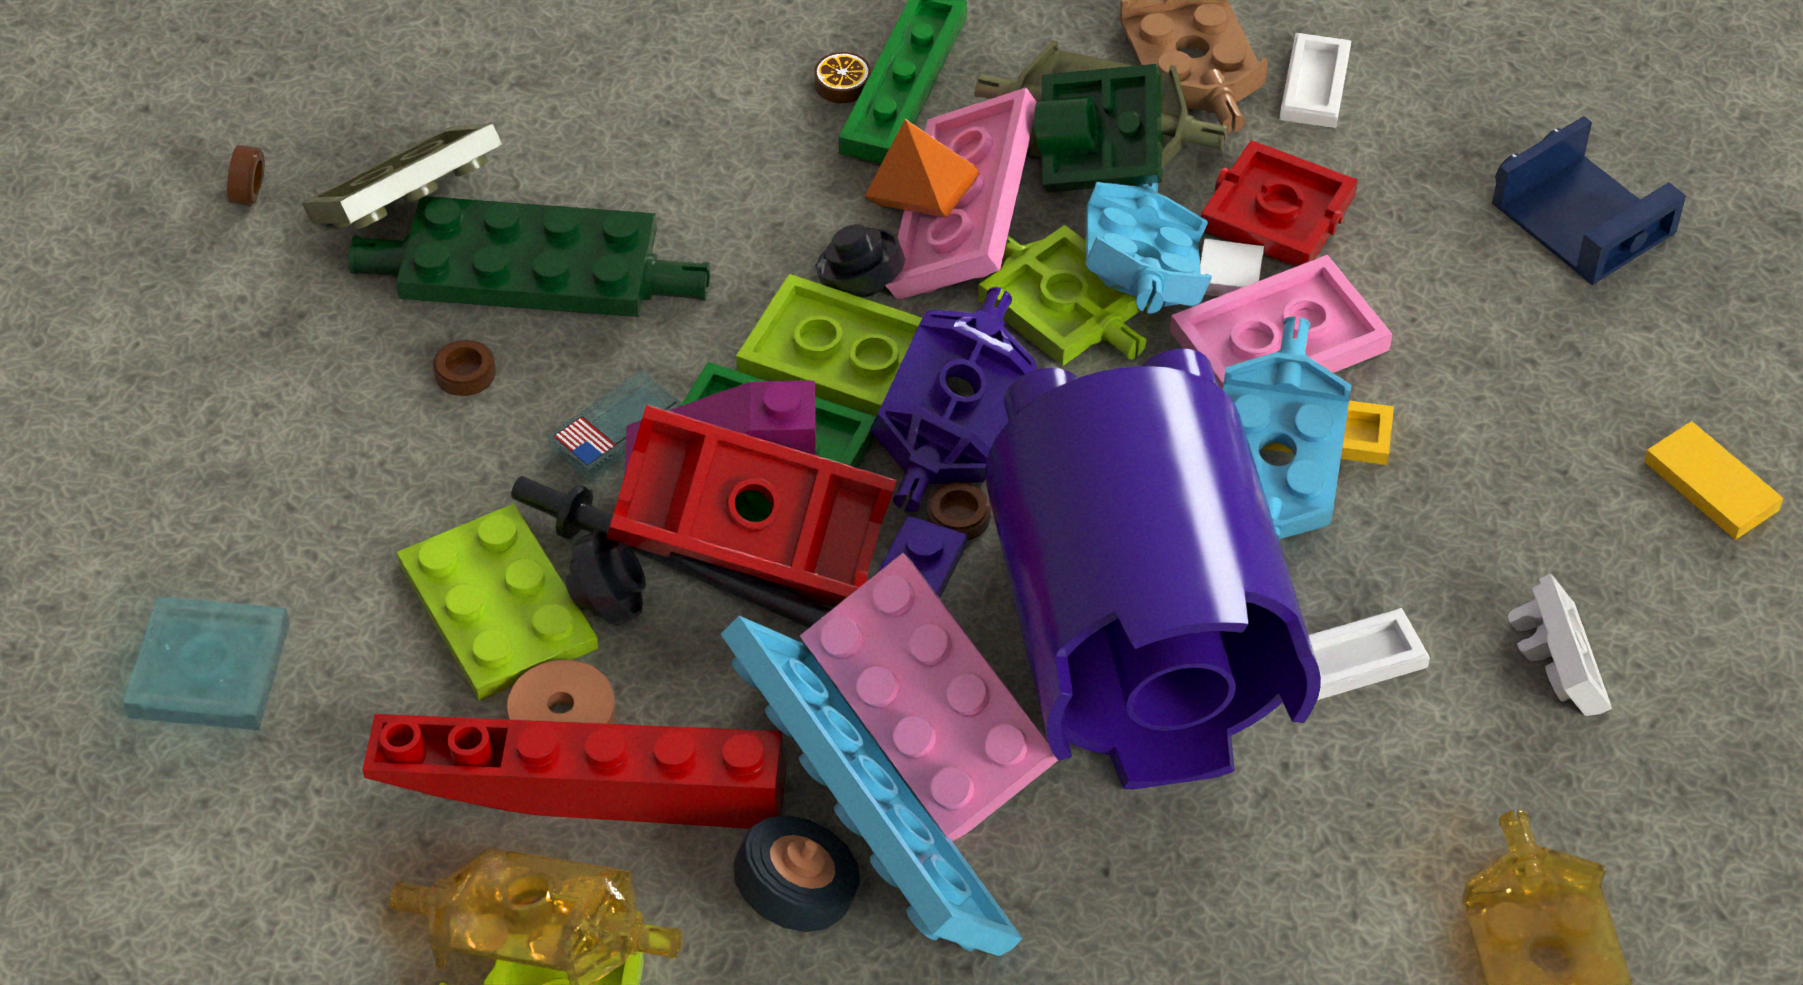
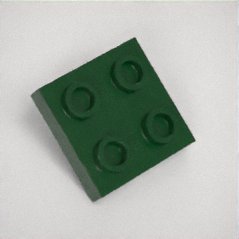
M1157 64L1042 75V101L1036 103L1034 123L1038 148L1042 154V186L1047 193L1094 189L1096 182L1119 185L1162 183L1161 72Z

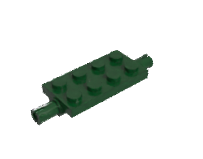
M424 196L419 199L410 234L405 237L404 241L362 238L361 236L354 235L348 255L351 274L365 273L398 276L396 284L399 299L639 317L642 300L652 301L653 295L694 298L706 301L708 293L706 292V287H709L710 283L709 262L694 263L657 259V255L653 253L657 232L656 214L645 212Z

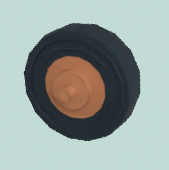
M789 815L768 817L753 826L748 831L733 864L735 884L744 900L759 915L783 928L802 932L824 930L839 921L849 909L860 883L858 864L843 841L831 830L809 819Z

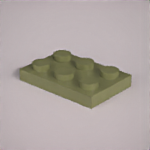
M493 123L448 127L302 202V205L313 224H333L335 229L353 224L355 229H359L385 217L388 213L384 206L393 201L404 198L405 202L408 203L438 189L435 179L454 172L456 177L462 176L482 167L488 162L485 153L497 148L502 143Z

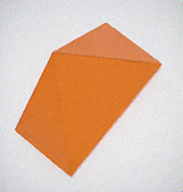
M905 119L865 197L880 206L947 218L980 175V172L973 164Z

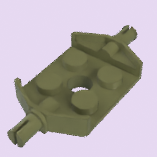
M1052 40L1019 74L1018 79L1008 80L980 73L977 78L978 83L976 82L975 97L992 99L1027 88L1036 102L1042 101V75L1134 65L1060 50L1058 41ZM1170 65L1169 73L1160 71L1162 169L1181 148L1188 149L1189 142L1222 150L1227 135V125L1222 126L1194 120V116L1188 115L1176 66ZM1033 122L1026 155L1042 159V154L1036 140L1035 123Z

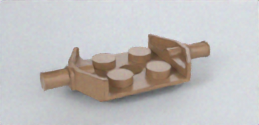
M1121 0L1119 20L1139 64H1157L1160 71L1169 73L1170 65L1176 66L1188 109L1206 110L1207 114L1215 113L1220 125H1227V134L1231 133V126L1234 133L1242 129L1245 119L1236 103L1264 85L1266 82L1268 60L1264 57L1258 62L1228 0ZM1193 47L1202 50L1206 54L1199 58H1190L1189 55L1179 50Z

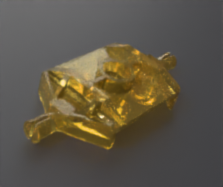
M1513 810L1500 816L1498 822L1502 828L1509 852L1468 879L1462 896L1463 906L1486 985H1632L1601 887L1606 872L1604 865L1550 848H1540L1535 843L1529 824V816L1524 810H1517L1516 818ZM1539 947L1555 948L1565 955L1569 966L1560 972L1544 971L1533 963L1530 952Z
M488 848L446 878H438L432 887L397 881L395 883L396 887H393L390 893V906L392 910L427 915L429 918V938L437 969L442 970L447 965L444 957L445 952L452 951L567 972L570 985H592L625 963L630 954L636 955L640 952L668 957L674 960L678 957L677 953H680L683 943V934L679 928L672 929L644 924L642 913L638 911L636 892L632 874L629 870ZM536 897H542L541 900L533 904H529L532 901H534Z

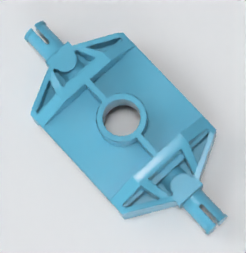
M1096 182L1086 205V266L1090 271L1096 273L1107 287L1135 296L1137 307L1141 311L1144 310L1146 304L1147 313H1155L1162 306L1178 304L1196 306L1201 303L1212 279V275L1201 274L1199 241L1208 222L1168 197L1158 194V183L1128 186Z
M1294 316L1284 319L1281 348L1279 351L1226 367L1223 391L1234 402L1240 414L1279 542L1282 538L1323 528L1331 524L1352 387L1351 384L1305 354L1308 331L1311 324L1305 318L1300 317L1297 338L1293 339L1296 319ZM1280 443L1291 449L1294 459L1286 465L1274 466L1266 463L1261 458L1259 452L1266 445Z

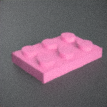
M1328 255L1171 315L1170 333L1183 349L1201 352L1210 360L1217 385L1222 390L1226 367L1280 350L1284 328L1283 322L1287 317H1296L1293 339L1297 338L1300 317L1310 322L1305 354L1332 373L1389 351L1392 339L1390 330Z

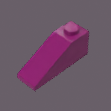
M815 381L748 382L669 410L679 415L817 456ZM641 420L626 425L624 475Z

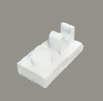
M1552 574L1540 578L1541 584L1532 588L1535 599L1513 609L1508 614L1509 622L1516 631L1537 628L1536 633L1532 637L1517 643L1519 650L1531 661L1543 660L1552 656L1554 662L1546 665L1545 669L1556 695L1562 702L1571 698L1585 716L1602 714L1611 710V703L1575 603Z

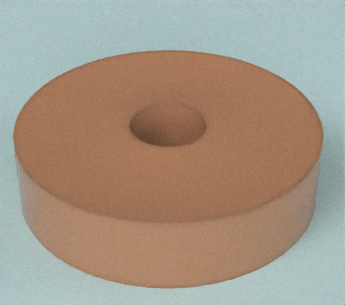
M553 660L529 669L515 682L507 700L509 720L614 724L616 707L614 692L610 682L598 669L580 661ZM564 703L572 706L570 711L562 714L551 711L558 704Z

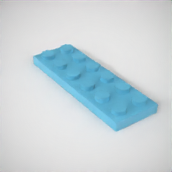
M738 616L720 634L736 656L731 661L733 668L746 683L761 691L769 703L765 708L766 715L781 732L789 737H793L803 751L799 756V761L807 773L818 783L830 789L838 801L834 806V811L838 818L853 833L863 836L874 853L870 856V862L877 873L890 885L899 888L911 904L906 909L911 922L926 937L932 940L942 938L955 942L970 952L977 949L1001 956L1012 950L1023 939L953 841L947 838L807 645Z

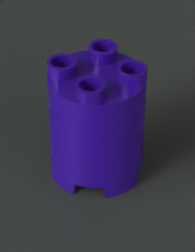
M1192 349L1168 350L1151 357L1142 366L1100 371L1080 378L1064 369L1043 368L1028 372L1016 379L1008 387L1004 395V406L1009 422L1000 431L989 451L985 466V481L1051 751L1058 761L1072 757L1070 742L1083 749L1109 755L1123 789L1134 790L1218 778L1234 772L1232 735L1258 722L1276 709L1282 702L1292 722L1304 723L1314 709L1321 688L1319 666L1236 405L1218 387L1210 360L1201 352Z

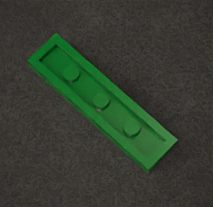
M908 0L839 135V154L882 164L904 120L906 119L915 124L967 18V1Z

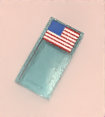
M641 370L548 434V445L552 451L590 482L625 457L626 425L640 421L646 405L669 411L680 407L682 402Z

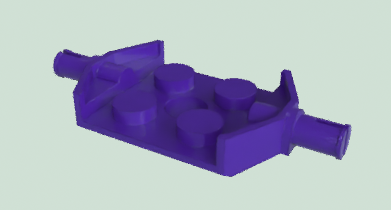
M990 288L987 291L981 309H978L976 313L929 310L925 312L878 414L869 429L905 472L898 491L893 497L894 504L901 508L909 491H913L904 511L916 512L919 509L921 499L930 483L948 484L954 482L973 483L985 481V466L989 451L1000 431L1009 422L1004 406L1006 390L1016 379L1028 372L1034 371L1037 367L1034 358L1004 328L1006 322L1002 320L1012 302L1010 293L1005 290L997 307H994L1002 288ZM960 377L966 380L972 386L974 395L963 397L953 393L947 386L945 378Z

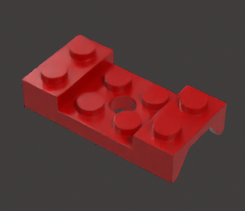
M646 405L606 539L618 543L624 542L628 546L669 557L670 553L674 552L795 588V594L836 607L867 582L868 571L880 527L897 480ZM744 491H758L768 499L771 506V514L767 519L760 522L747 521L738 514L735 507V498Z

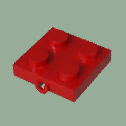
M1250 140L1231 170L1223 167L1220 171L1215 185L1216 192L1201 212V217L1208 222L1204 232L1230 242L1264 246V255L1297 267L1315 260L1330 235H1335L1337 224H1342L1344 213L1356 196L1358 179Z

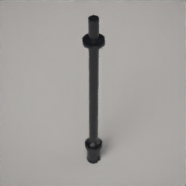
M520 476L514 483L511 491V498L557 518L555 528L557 535L560 537L572 539L581 529L589 533L597 529L608 533L613 515L592 506L593 492L588 487L576 485L566 495L527 477ZM629 546L635 553L808 628L832 610L752 575L671 552L669 557Z

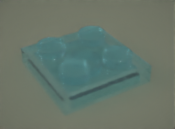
M157 597L123 701L127 717L129 719L259 731L290 626L287 609Z

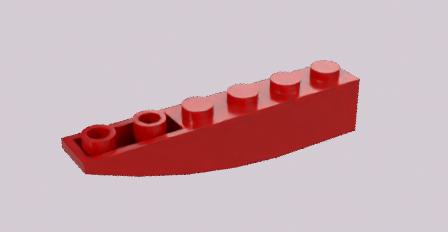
M374 714L362 769L366 779L436 797L516 813L751 829L768 817L781 816L786 781L781 731Z

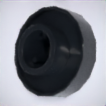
M855 224L844 227L834 234L832 242L819 256L815 267L822 285L864 298L883 290L886 287L885 285L902 271L906 259L896 234L889 230L869 228Z
M597 529L574 542L573 559L570 561L571 574L566 576V587L572 601L580 610L585 611L588 609L593 615L603 617L609 624L619 626L638 617L642 613L643 598L641 590L646 586L645 576L638 558L626 543L606 539L607 532Z

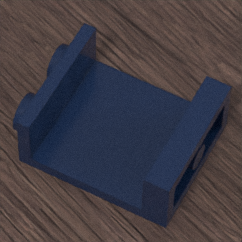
M1583 116L1563 129L1557 128L1552 130L1541 142L1521 154L1515 153L1506 158L1499 166L1495 175L1496 186L1492 204L1591 285H1594L1677 232L1686 195L1670 182L1642 199L1632 194L1585 157L1592 122Z

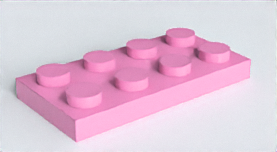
M1027 88L927 120L924 132L973 164L980 172V175L947 218L904 210L897 238L906 261L902 271L885 285L896 299L902 300L922 293H931L939 288L973 278H982L1000 271L1037 103Z
M904 553L899 555L800 635L801 639L939 828L952 841L971 831L1058 761L1051 751L1048 739L920 571Z

